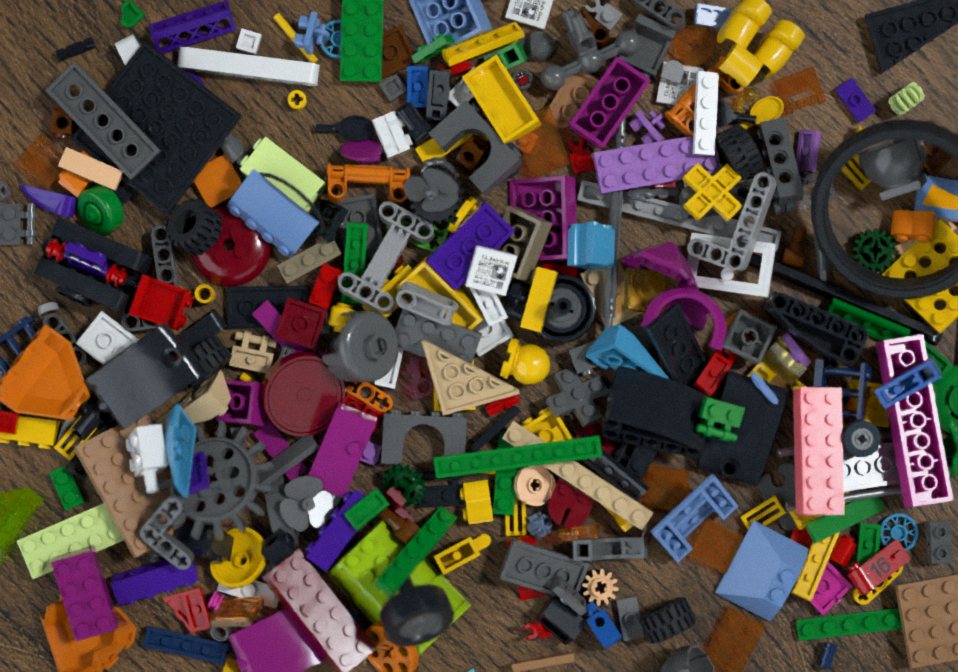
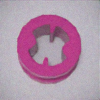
M215 591L207 607H213L214 611L217 612L225 595H219L218 591Z

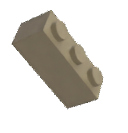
M323 240L277 265L286 283L291 285L322 268L323 264L327 265L343 255L335 240L333 242Z

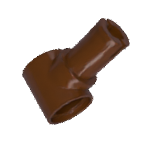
M587 10L582 11L586 27L592 31L594 37L598 34L606 36L603 40L595 38L597 48L602 49L608 46L610 43L608 28L599 22L596 23Z
M795 226L791 243H788V246H785L783 250L781 264L799 269L802 268L806 251H803L806 228Z
M643 501L642 505L654 512L643 530H640L639 537H647V544L649 545L652 536L650 531L660 523L663 506Z
M385 508L379 516L392 527L393 534L406 545L420 531V528L407 517L400 518L388 508Z

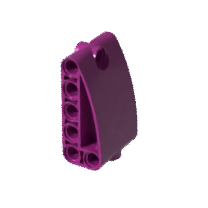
M286 608L228 635L237 655L238 666L242 672H301L325 660Z

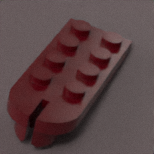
M594 423L585 428L580 425L575 439L582 438L584 435L588 437L600 435L601 448L613 457L619 441L605 438L602 435V426ZM575 460L588 470L592 471L593 473L601 477L597 472H595L582 460ZM559 476L548 503V514L551 520L559 526L568 508L570 512L562 528H577L587 520L595 499Z

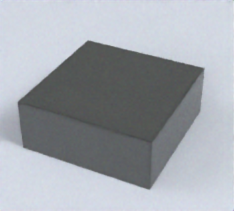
M397 74L379 84L390 103L407 92L406 87Z

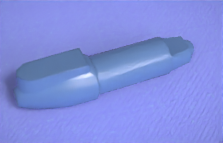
M752 372L750 376L755 386L761 390L770 402L778 404L776 395L766 385L765 381L757 373Z

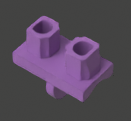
M638 110L635 113L636 116L629 123L635 132L643 126L648 129L649 132L641 138L645 144L662 141L664 137L654 125H657L662 130L665 125L661 120L665 115L661 113L657 116L652 110L648 114L652 119L650 121L642 110Z

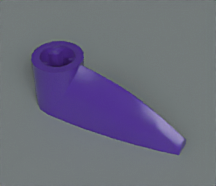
M21 184V190L38 206L52 213L73 218L78 198Z

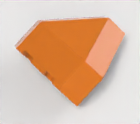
M45 324L31 338V342L26 349L22 350L13 361V365L8 372L4 373L0 378V401L16 413L72 420L80 405L90 395L71 342Z
M61 594L59 602L47 606L46 613L40 616L58 672H102L104 669L109 670L119 659L117 655L123 648H129L134 643L136 626L120 608L114 607L119 622L117 630L76 641Z

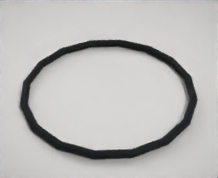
M259 172L263 177H269L283 183L309 204L321 224L320 231L312 232L309 236L317 237L324 233L325 223L320 212L299 189L273 174Z

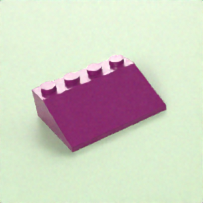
M554 176L509 180L510 206L521 208L553 223L538 262L567 261L568 229L571 224H577L576 178Z

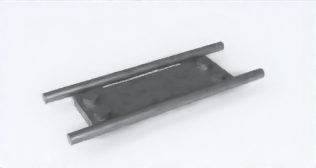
M891 432L880 433L881 442L892 440ZM893 442L880 444L878 450L866 458L855 457L843 449L844 492L900 483ZM794 447L777 449L778 457L795 455ZM901 485L844 494V502L901 494ZM796 501L786 503V510H796Z

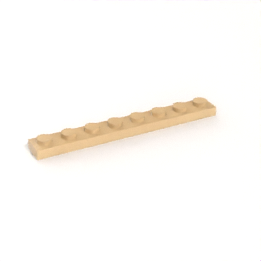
M515 421L512 422L502 439L514 447L546 443V441ZM575 460L543 464V466L640 530H643L654 513Z

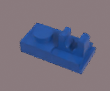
M408 66L407 103L411 101L414 107L427 108L428 66Z

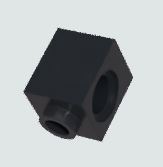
M279 528L262 541L261 554L273 565L277 566L294 553L295 540L290 533Z

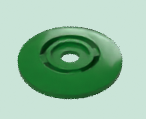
M958 365L952 366L941 380L938 379L933 382L935 385L933 392L939 425L947 433H950L949 420L955 422V425L958 427V420L949 414L953 412L958 416Z

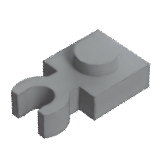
M592 0L596 6L590 8L586 5L585 10L588 13L597 14L594 20L607 27L610 32L623 14L607 2L604 6H601L599 0Z

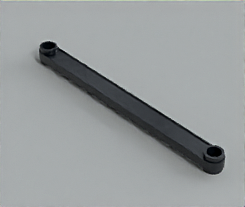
M752 253L748 265L760 270L762 256ZM739 256L733 260L737 265H740L741 262ZM777 262L773 264V276L833 300V298H836L909 328L910 333L923 335L924 340L930 345L937 346L941 341L943 333H937L929 324H923Z

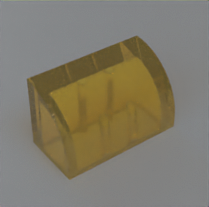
M778 336L766 350L761 361L792 386L808 369L809 365L804 367L800 361L796 364L789 355L792 351L782 338Z

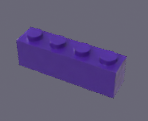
M163 559L112 575L110 584L118 605H130L138 599H149L163 591L168 593L182 585L191 586L198 581L199 572L194 560L189 568L182 570L174 566L167 559Z

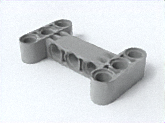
M390 201L382 203L379 207V218L383 223L390 226V229L362 278L349 272L341 274L338 278V287L343 294L382 315L392 311L393 298L381 289L408 241L412 238L419 243L427 244L433 239L434 234L432 224L426 220H420V217ZM385 209H391L394 214L386 217L382 212ZM403 219H410L412 224L405 227L400 222ZM420 229H428L430 234L423 237L419 234ZM349 279L353 281V285L350 288H345L342 286V282ZM368 289L371 291V295L368 298H363L360 296V292ZM386 299L390 304L386 308H381L378 302Z

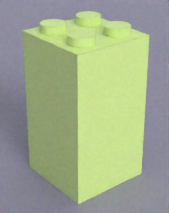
M264 137L263 140L259 139L253 146L254 152L250 156H245L240 163L242 166L240 170L244 175L248 176L253 169L258 173L273 174L299 189L313 204H315L327 188L326 183L267 137ZM265 177L305 211L308 212L311 209L309 204L295 191L279 181Z

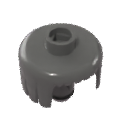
M372 311L343 312L340 316L351 317L342 328V333L331 340L330 350L332 353L323 355V362L328 365V370L335 374L336 378L344 381L373 382L383 378L394 366L398 354V339L392 324L383 315Z

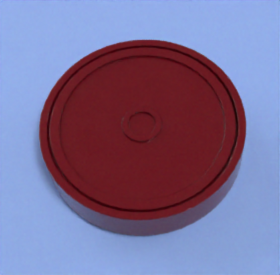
M296 352L279 359L268 370L261 385V403L265 414L278 429L294 436H310L328 428L338 403L344 404L345 401L344 381L336 378L335 374L328 370V365L323 362L322 356L311 352Z

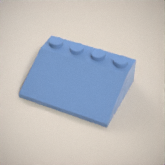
M409 0L427 45L433 42L432 39L440 34L452 35L456 43L451 46H454L493 30L481 0Z
M255 169L250 172L227 205L229 211L234 216L246 221L245 224L250 229H256L266 242L272 243L282 255L290 258L298 251L319 223L318 220Z

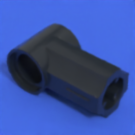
M410 101L399 107L396 112L408 128L407 131L415 143L419 145L429 138V132L432 128L421 117L412 102Z
M90 400L85 405L84 415L71 428V431L79 439L85 441L99 423H107L111 415L110 413L103 412L96 400Z

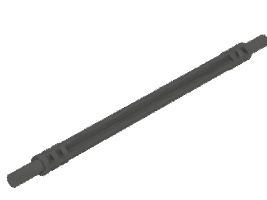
M626 117L614 134V149L626 147ZM623 191L612 192L610 197L609 225H612V230H615L614 267L606 268L604 330L613 326V318H615Z

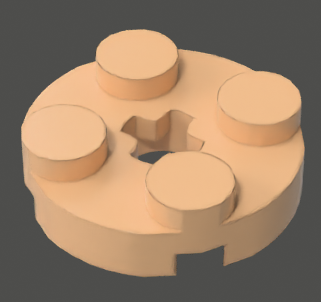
M543 465L519 469L514 480V490L517 499L530 506L545 504L551 498L556 486L553 474H550ZM534 479H536V483H539V487L535 488V491L531 487Z

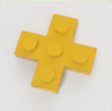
M697 163L683 177V180L696 192L683 207L697 221L713 208L728 222L743 207L729 193L742 178L728 164L712 177Z

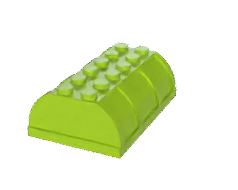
M383 519L325 573L372 623L381 621V608L391 598L374 586V584L407 546L393 534L392 527ZM427 558L410 575L414 586L434 584L445 590L454 611L453 623L471 606ZM437 638L415 646L418 656Z

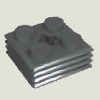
M738 310L726 334L722 348L755 364H760L777 327L748 312ZM752 332L751 336L754 338V340L746 342V337H744V334Z

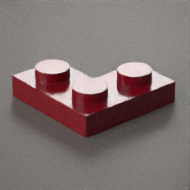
M390 487L381 492L390 504L386 508L390 509L400 518L407 517L411 521L414 520L410 512L402 507L407 500L403 498L399 490Z

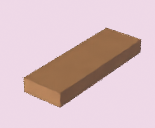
M572 651L512 662L513 672L574 662V653Z

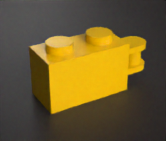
M482 534L474 539L469 536L435 554L434 558L443 575L480 556L479 551L490 545L491 538L488 534Z

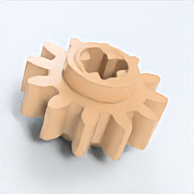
M603 568L600 569V574H597L593 569L592 577L585 575L588 583H582V586L588 590H585L583 595H591L588 599L589 602L597 599L596 604L598 606L601 600L608 604V597L616 598L612 592L619 590V588L613 586L618 580L610 579L612 572L604 575ZM597 582L605 583L606 586L603 587V592L595 591Z

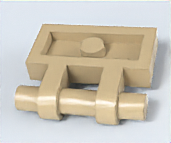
M247 331L245 333L236 332L235 340L242 341V346L233 345L229 366L267 373L272 366L274 354L267 352V347L276 348L277 341L266 335L261 337L252 335L251 332ZM249 343L261 345L260 351L249 349Z

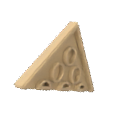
M425 339L421 340L443 416L520 394L518 388Z

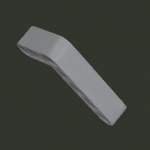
M763 172L758 173L754 177L729 249L695 238L689 241L687 245L688 253L693 257L733 271H744L749 264L777 184L776 179ZM764 178H768V186L762 188L761 181ZM760 197L762 204L755 208L754 201ZM753 217L755 223L752 227L748 228L747 221ZM746 237L748 240L747 245L742 248L740 240ZM701 243L703 247L702 251L699 254H697L695 251V247L697 244ZM717 250H720L722 254L719 260L714 259V253ZM739 256L741 260L740 265L734 267L733 260Z

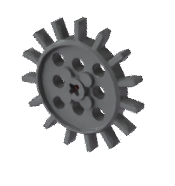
M219 421L216 437L206 438L202 427L199 424L195 425L197 427L196 435L198 441L195 442L193 454L203 451L206 454V460L214 459V463L207 467L210 488L193 494L188 493V497L184 498L185 506L171 523L177 530L187 518L194 520L195 524L192 528L191 537L196 540L199 539L204 524L214 525V536L218 541H223L222 524L232 520L235 527L244 533L246 528L240 516L248 508L257 515L263 516L264 514L261 507L253 503L257 492L265 494L274 493L272 486L259 483V474L274 470L273 463L265 462L256 465L253 459L266 446L262 441H259L246 450L242 443L249 431L242 426L235 439L231 440L225 438L226 424L223 421ZM233 451V457L226 460V453ZM234 470H239V475L236 478H230ZM172 473L170 479L157 480L159 488H171L172 494L175 493L182 496L175 487ZM245 489L243 496L236 497L238 490ZM225 496L224 503L217 505V499ZM165 500L158 503V507H160ZM174 501V503H172L168 509L177 505L178 503ZM205 503V509L202 512H197V507Z

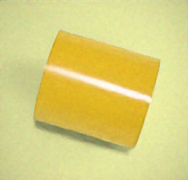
M202 284L196 288L195 297L203 304H210L215 300L216 292L209 285ZM203 289L210 290L211 294L207 300H202L200 297Z

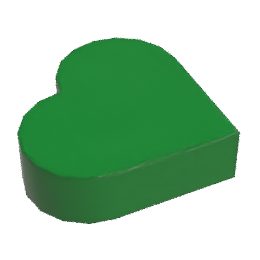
M126 1L121 6L123 14L120 20L125 28L135 27L146 17L132 1Z

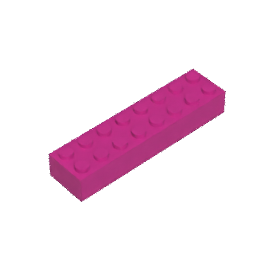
M923 335L883 340L875 343L883 385L927 359ZM931 383L887 408L905 508L953 500Z

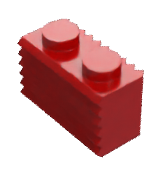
M323 264V268L320 269L321 272L317 276L318 280H315L316 284H314L315 287L308 301L312 305L328 310L338 286V278L343 272Z

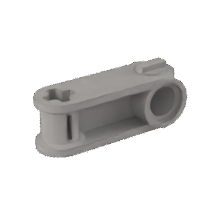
M409 281L402 284L396 296L397 306L447 326L452 324L453 314L459 308L458 303L454 300ZM404 293H409L412 298H406Z

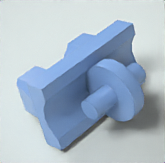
M311 11L310 16H300L298 26L300 29L306 30V34L296 33L294 44L296 47L305 49L307 54L313 55L315 43L321 45L322 40L329 39L330 33L325 30V24H320L321 21L317 18L318 13Z

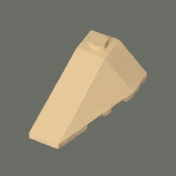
M221 370L205 380L195 394L190 392L180 403V406L194 424L210 420L216 415L222 416L228 410L227 405L231 400V396ZM173 407L161 416L154 425L161 424L163 430L165 419Z

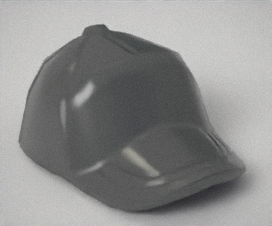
M547 32L524 33L525 37L519 39L528 58L527 60L545 62L554 54L555 42L553 37Z

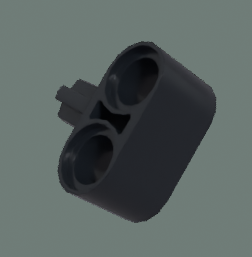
M514 279L504 305V310L509 318L521 322L532 284Z

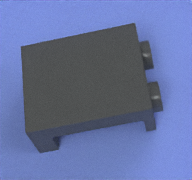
M639 14L631 31H634L639 36L640 48L634 55L623 56L620 54L619 58L649 79L650 77L654 79L676 31Z

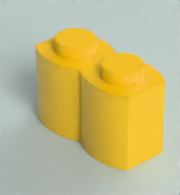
M488 480L463 483V488H460L461 500L466 501V508H463L464 521L468 520L469 524L493 521Z

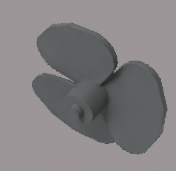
M427 168L423 171L425 181L420 177L411 176L404 183V192L410 200L421 201L425 198L422 208L426 212L443 211L450 208L458 200V194L456 193L458 185L449 175L436 169Z
M311 476L297 477L284 486V493L289 498L283 499L280 502L279 509L282 519L289 527L297 531H304L309 524L308 515L311 525L315 528L323 527L330 519L333 510V497L330 492L321 491L323 483L319 478Z

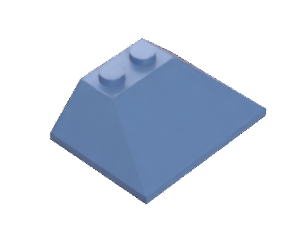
M711 474L650 532L679 563L693 549L685 538L713 511L725 520L738 505L718 479Z
M753 520L715 593L771 621L782 608L800 575L809 548Z

